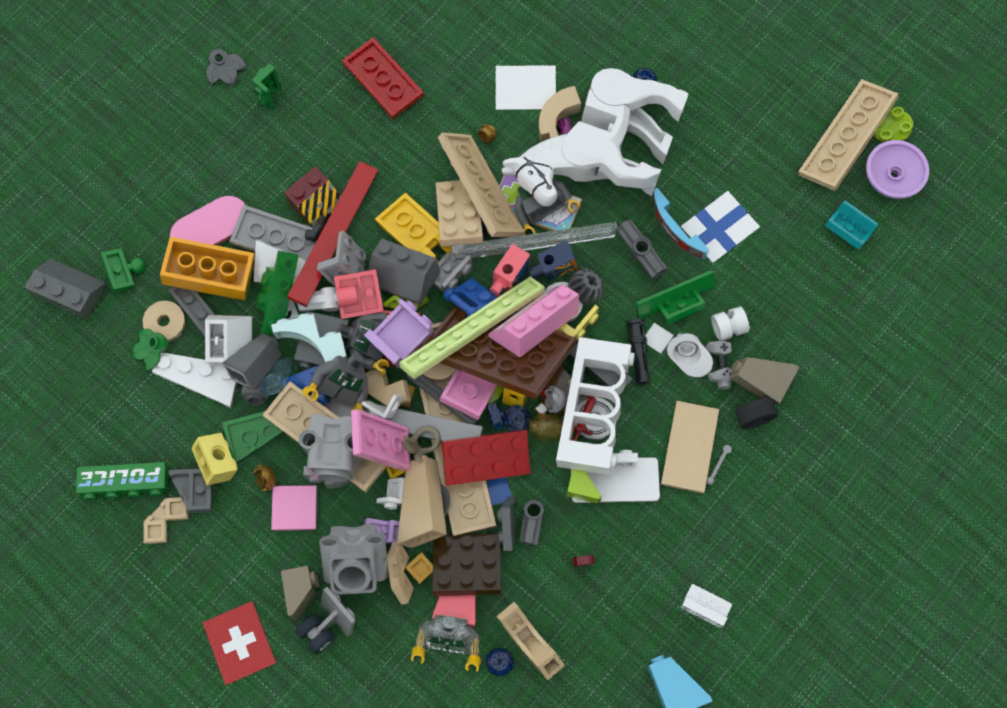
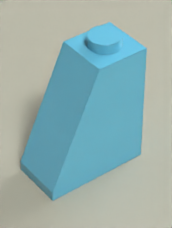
M664 655L651 659L652 664L648 666V670L663 708H698L712 702L711 696L671 657L665 659Z

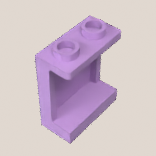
M402 299L398 301L399 306L374 331L369 329L364 334L397 368L400 367V361L413 354L434 333L431 327L433 324L431 320L424 314L419 316L415 312L417 310L416 306L409 300L405 302Z

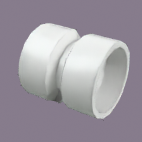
M741 306L728 310V314L721 312L711 316L713 330L719 341L730 339L733 334L739 336L748 333L750 330L746 313Z

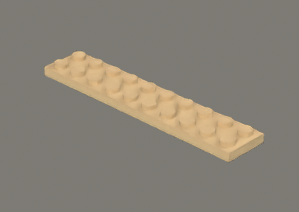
M441 323L432 324V329L435 331ZM451 378L433 382L445 390ZM420 388L426 415L466 423ZM440 442L439 446L434 450V454L438 462L441 484L447 488L450 494L448 515L453 536L496 527L486 480L450 486L445 485L442 446Z

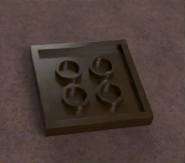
M499 533L462 534L457 536L449 534L434 539L433 596L501 595Z

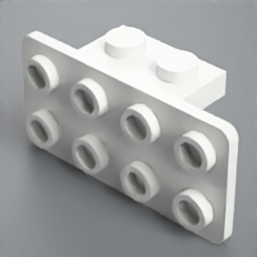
M621 450L619 453H613V455H617L615 468H611L610 475L586 471L602 496L600 502L658 501L660 498L658 460L656 458H638V453H632V450ZM572 498L574 503H592Z

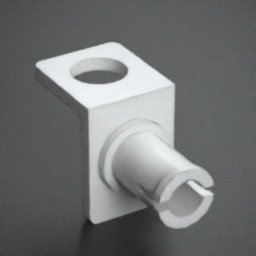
M393 395L386 410L371 401H363L361 404L367 407L372 415L393 418L404 396Z

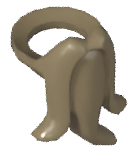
M423 426L410 438L405 435L402 443L408 453L415 454L414 459L417 462H423L421 455L434 451L441 442V436L436 428ZM423 431H430L434 434L435 443L432 447L421 448L418 445L417 439Z

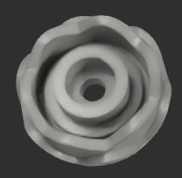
M549 386L544 392L546 395L545 405L549 408V412L557 413L565 406V396L560 388Z

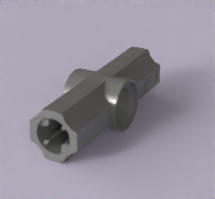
M631 219L626 220L616 228V232L630 249L633 259L641 264L652 280L657 279L667 271V267L652 248L650 240L642 235ZM644 247L647 251L639 252L636 248Z

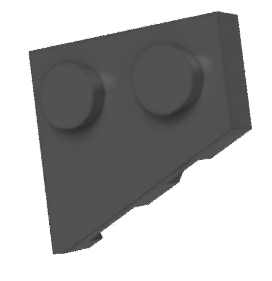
M507 496L501 509H498V521L502 522L499 542L503 544V551H512L516 544V516H514L513 507L516 503V496Z

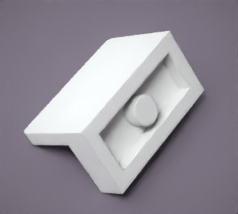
M692 584L680 608L721 629L727 620L732 604Z

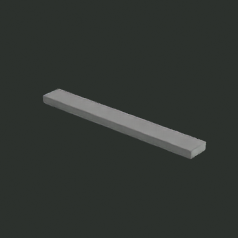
M330 397V402L323 406L341 418L343 416L351 417L350 411L356 407V404L354 403L351 406ZM378 405L384 410L387 408V406ZM362 406L364 412H370L367 407ZM397 409L393 418H383L408 427V434L413 435L420 427L432 426L438 430L441 441L480 436L483 432L482 426ZM423 431L419 436L435 440L434 434L430 431Z

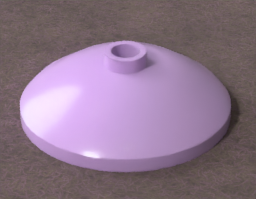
M891 140L881 143L873 149L867 159L866 174L870 184L880 194L893 199H905L916 195L923 189L929 177V164L922 151L913 144L900 140ZM891 173L896 174L897 177H893Z

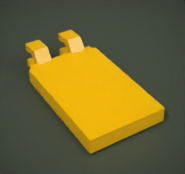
M406 193L375 218L376 223L401 246L436 258V255L431 249L437 244L447 254L454 249L453 246H441L439 222Z

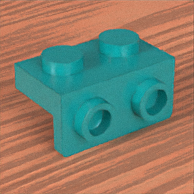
M843 201L825 226L846 240L850 245L860 250L877 228L878 223L847 201Z

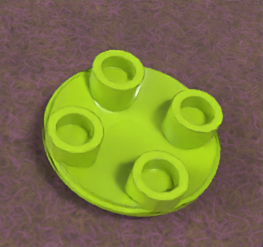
M894 107L878 127L874 137L883 143L891 140L903 141L913 130V120L908 113L904 112L903 108Z

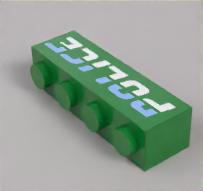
M165 462L77 467L76 493L83 497L84 500H96L99 496H105L107 499H117L119 495L137 498L141 497V494L148 493L150 496H162L163 493L169 492L170 476L168 472L170 467Z

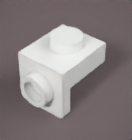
M405 478L388 479L387 496L377 498L376 503L383 504L385 509L391 510L397 509V506H402Z

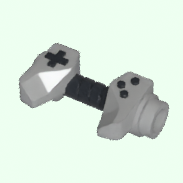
M727 341L709 342L705 348L709 353L717 355L718 371L709 373V380L717 382L718 389L720 390L730 389L733 380L729 377L733 371L727 368L725 355L731 352V343Z

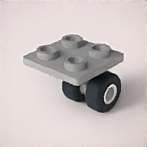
M328 587L323 589L321 605L328 612L329 616L322 622L317 614H313L302 621L295 630L301 639L307 637L311 639L308 648L313 654L322 652L333 642L335 636L328 628L335 622L347 637L352 635L355 625L354 613L348 607L345 609L340 603L339 595L334 594Z

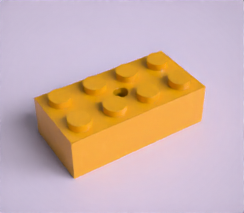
M170 236L160 272L161 282L163 285L246 301L255 264L254 253Z

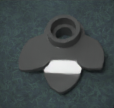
M216 49L209 55L210 65L207 68L206 74L211 84L221 79L224 83L234 86L237 80V71L245 69L246 64L240 56L227 54L224 50ZM217 56H221L223 60L221 62H217L215 58Z

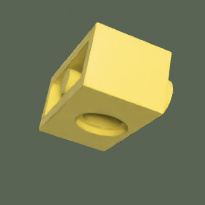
M222 433L201 436L196 439L191 449L206 485L230 481L237 471V463L232 458L228 442L224 440Z

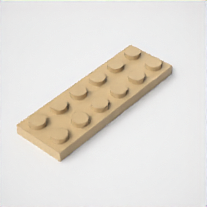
M861 79L798 171L799 176L836 191L897 101L898 93Z
M442 132L438 137L442 148L450 159L451 165L456 170L460 182L464 185L469 198L475 205L478 215L482 218L491 237H521L525 231L472 136Z
M291 382L286 385L262 415L298 443L301 432L310 429L311 414L324 415L331 419L339 418L316 400H309V395L304 397L302 390ZM367 459L358 462L356 479H349V481L366 493L387 466Z

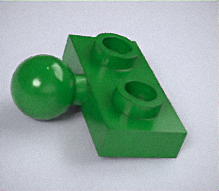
M122 248L102 252L100 255L113 293L134 288L130 272L141 274L146 269V263L141 258H134L127 264Z

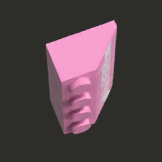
M565 285L549 289L491 331L488 337L518 357H521L579 313V294Z

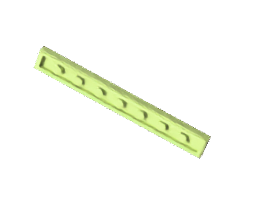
M531 276L400 361V368L413 379L417 378L543 294L545 287Z

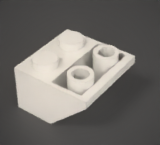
M209 315L205 319V362H224L252 341V316Z

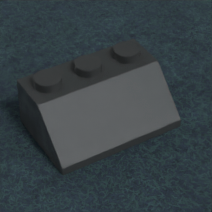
M385 239L380 240L371 254L368 269H376L380 290L421 305L441 272L436 258Z
M50 259L33 271L24 288L32 296L87 320L107 283Z

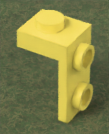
M594 305L575 329L565 323L556 331L573 336L579 341V337L583 338L585 335L586 327L589 324L592 326L598 319L599 307Z

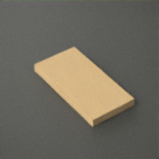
M676 401L661 485L704 494L719 409Z

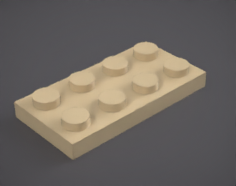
M460 180L436 182L441 246L483 243L481 217L478 215L477 209L469 198L464 185Z

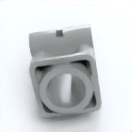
M311 414L310 429L302 431L298 438L299 444L308 455L307 470L314 479L325 482L343 483L348 482L349 479H356L358 462L366 459L353 455L351 417L343 416L338 419H331L324 415Z
M376 524L358 527L333 526L331 527L330 535L320 539L324 581L331 585V591L334 594L372 593L377 588V581H383L388 578L385 536L382 533H377Z

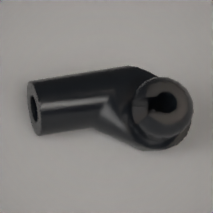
M319 216L312 230L308 229L305 231V239L307 241L316 242L328 221L326 216Z

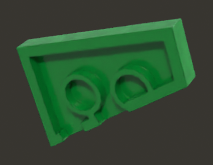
M265 411L222 422L230 454L236 463L283 433V431L262 416Z

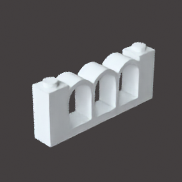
M579 337L557 452V467L610 475L611 468H615L617 455H613V447L616 442L613 424L619 419L621 414L620 398L618 395L623 392L626 385L625 372L628 373L629 365L633 366L635 353H631V345ZM585 366L611 370L620 376L619 382L613 386L582 383ZM581 394L609 399L615 404V409L607 415L577 412L579 396ZM574 423L603 427L610 433L609 439L602 444L571 441Z

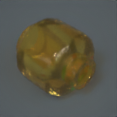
M538 413L534 420L530 421V433H533L538 441H555L558 436H561L563 422L554 413Z

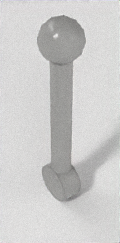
M725 445L723 447V453L711 476L707 477L706 483L708 485L714 484V478L726 455L732 450L731 446Z

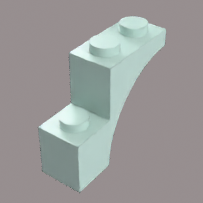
M301 314L291 320L281 319L276 324L271 325L276 339L295 338L303 340L314 346L321 353L325 362L332 361L336 356L348 359L341 333L329 332L324 337H320L314 314Z

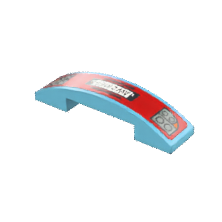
M658 188L654 189L652 196L653 208L663 230L684 251L704 260L708 255L709 249L697 235L690 239L667 212L670 202Z

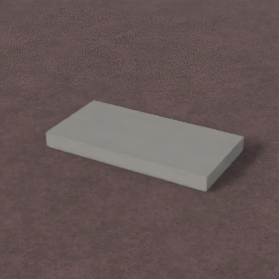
M243 205L229 241L231 245L255 252L256 240L258 239L284 252L296 253L305 260H307L316 242L305 239V231L308 229L312 230V227Z

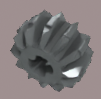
M583 268L571 276L572 278L568 286L579 294L582 304L586 302L590 305L602 297L605 286L602 284L603 279H600L598 274L593 273L592 269L587 270Z

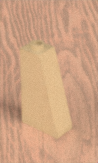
M421 455L423 462L410 461V470H406L397 540L398 544L409 548H414L447 535L438 462L426 455Z

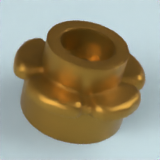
M483 124L481 129L478 130V136L484 143L488 144L496 140V130L491 125Z

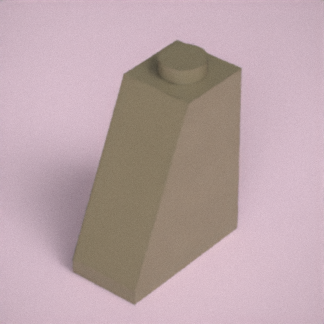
M747 357L737 360L731 368L733 372L729 378L760 399L771 398L775 405L781 403L799 366Z

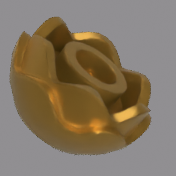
M258 465L253 472L256 476V485L261 487L262 491H270L276 483V475L271 467Z

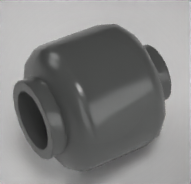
M265 376L253 390L243 386V399L252 406L262 405L269 400L271 381Z

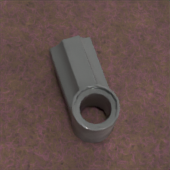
M530 500L525 504L519 543L538 546L544 507L540 501ZM531 506H537L540 509V514L530 516L527 510Z

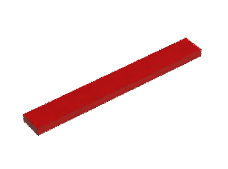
M359 161L293 284L287 299L307 308L323 277L317 270L318 263L334 257L337 250L339 232H347L378 173V169Z

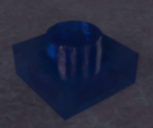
M495 402L488 404L487 410L494 430L502 428V420H505L502 408H497Z

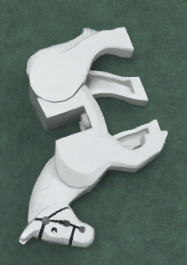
M603 69L596 73L592 79L581 122L579 121L568 134L538 143L518 158L504 160L503 165L505 168H502V173L515 175L520 186L528 191L540 205L546 207L556 202L558 195L552 181L553 174L564 175L574 181L582 182L610 179L617 186L642 188L644 192L652 196L661 169L654 168L644 162L638 164L622 158L620 149L625 134L630 132L642 139L653 155L663 164L673 137L662 131L652 117L641 107L647 104L663 105L676 121H679L689 93L657 81L633 78L619 69Z

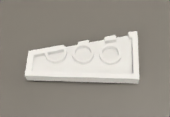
M160 353V361L152 369L153 374L232 409L238 383L231 380L222 363L205 362L203 359Z

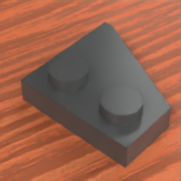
M169 470V476L188 512H211L212 485H206L201 470Z

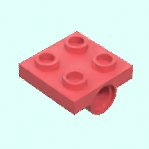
M376 269L334 276L341 319L384 312Z

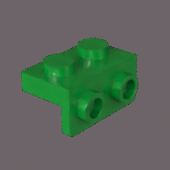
M269 63L265 68L263 67L257 72L252 82L255 87L253 90L258 95V102L262 106H268L273 110L275 105L272 95L281 88L275 68Z

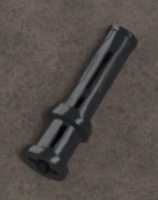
M633 319L626 322L630 335L628 343L632 346L633 353H635L634 367L637 385L650 383L645 350L647 337L644 335V319Z

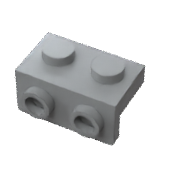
M454 247L449 254L446 253L438 262L441 272L433 285L443 293L449 288L454 289L459 283L458 279L462 275H467L472 269V257L469 255L465 256Z

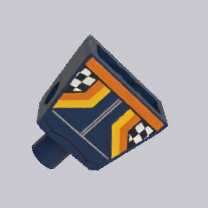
M567 240L539 253L537 257L540 263L528 267L534 279L545 274L548 281L580 270Z

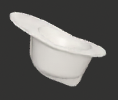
M679 333L677 337L669 342L667 347L669 357L687 375L702 377L711 371L713 366L712 356L701 344L698 337L689 333Z

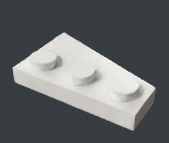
M258 239L255 246L254 282H261L266 267L274 268L277 252L282 251ZM300 257L298 258L293 284L306 262L305 259Z

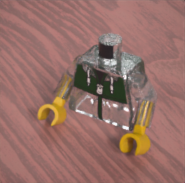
M437 614L432 621L423 623L420 626L415 643L417 646L412 649V662L415 656L421 657L420 663L424 662V647L469 654L470 656L465 666L466 670L469 671L471 664L476 666V672L479 670L481 658L477 656L479 654V634L469 626L466 619Z

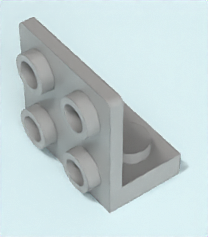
M340 231L336 257L318 263L317 270L335 287L334 276L364 271L366 253L344 231Z

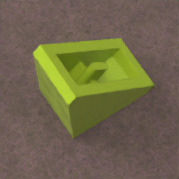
M572 470L567 497L596 504L600 502L602 496L586 471Z

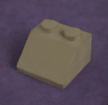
M309 566L281 571L287 614L294 621L300 620L316 597V588L320 587L318 574H315V571H312Z

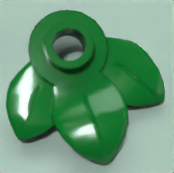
M143 329L139 332L140 342L134 346L132 356L138 360L144 359L145 368L147 371H150L159 363L160 353L166 350L168 341L161 333H154L151 329Z

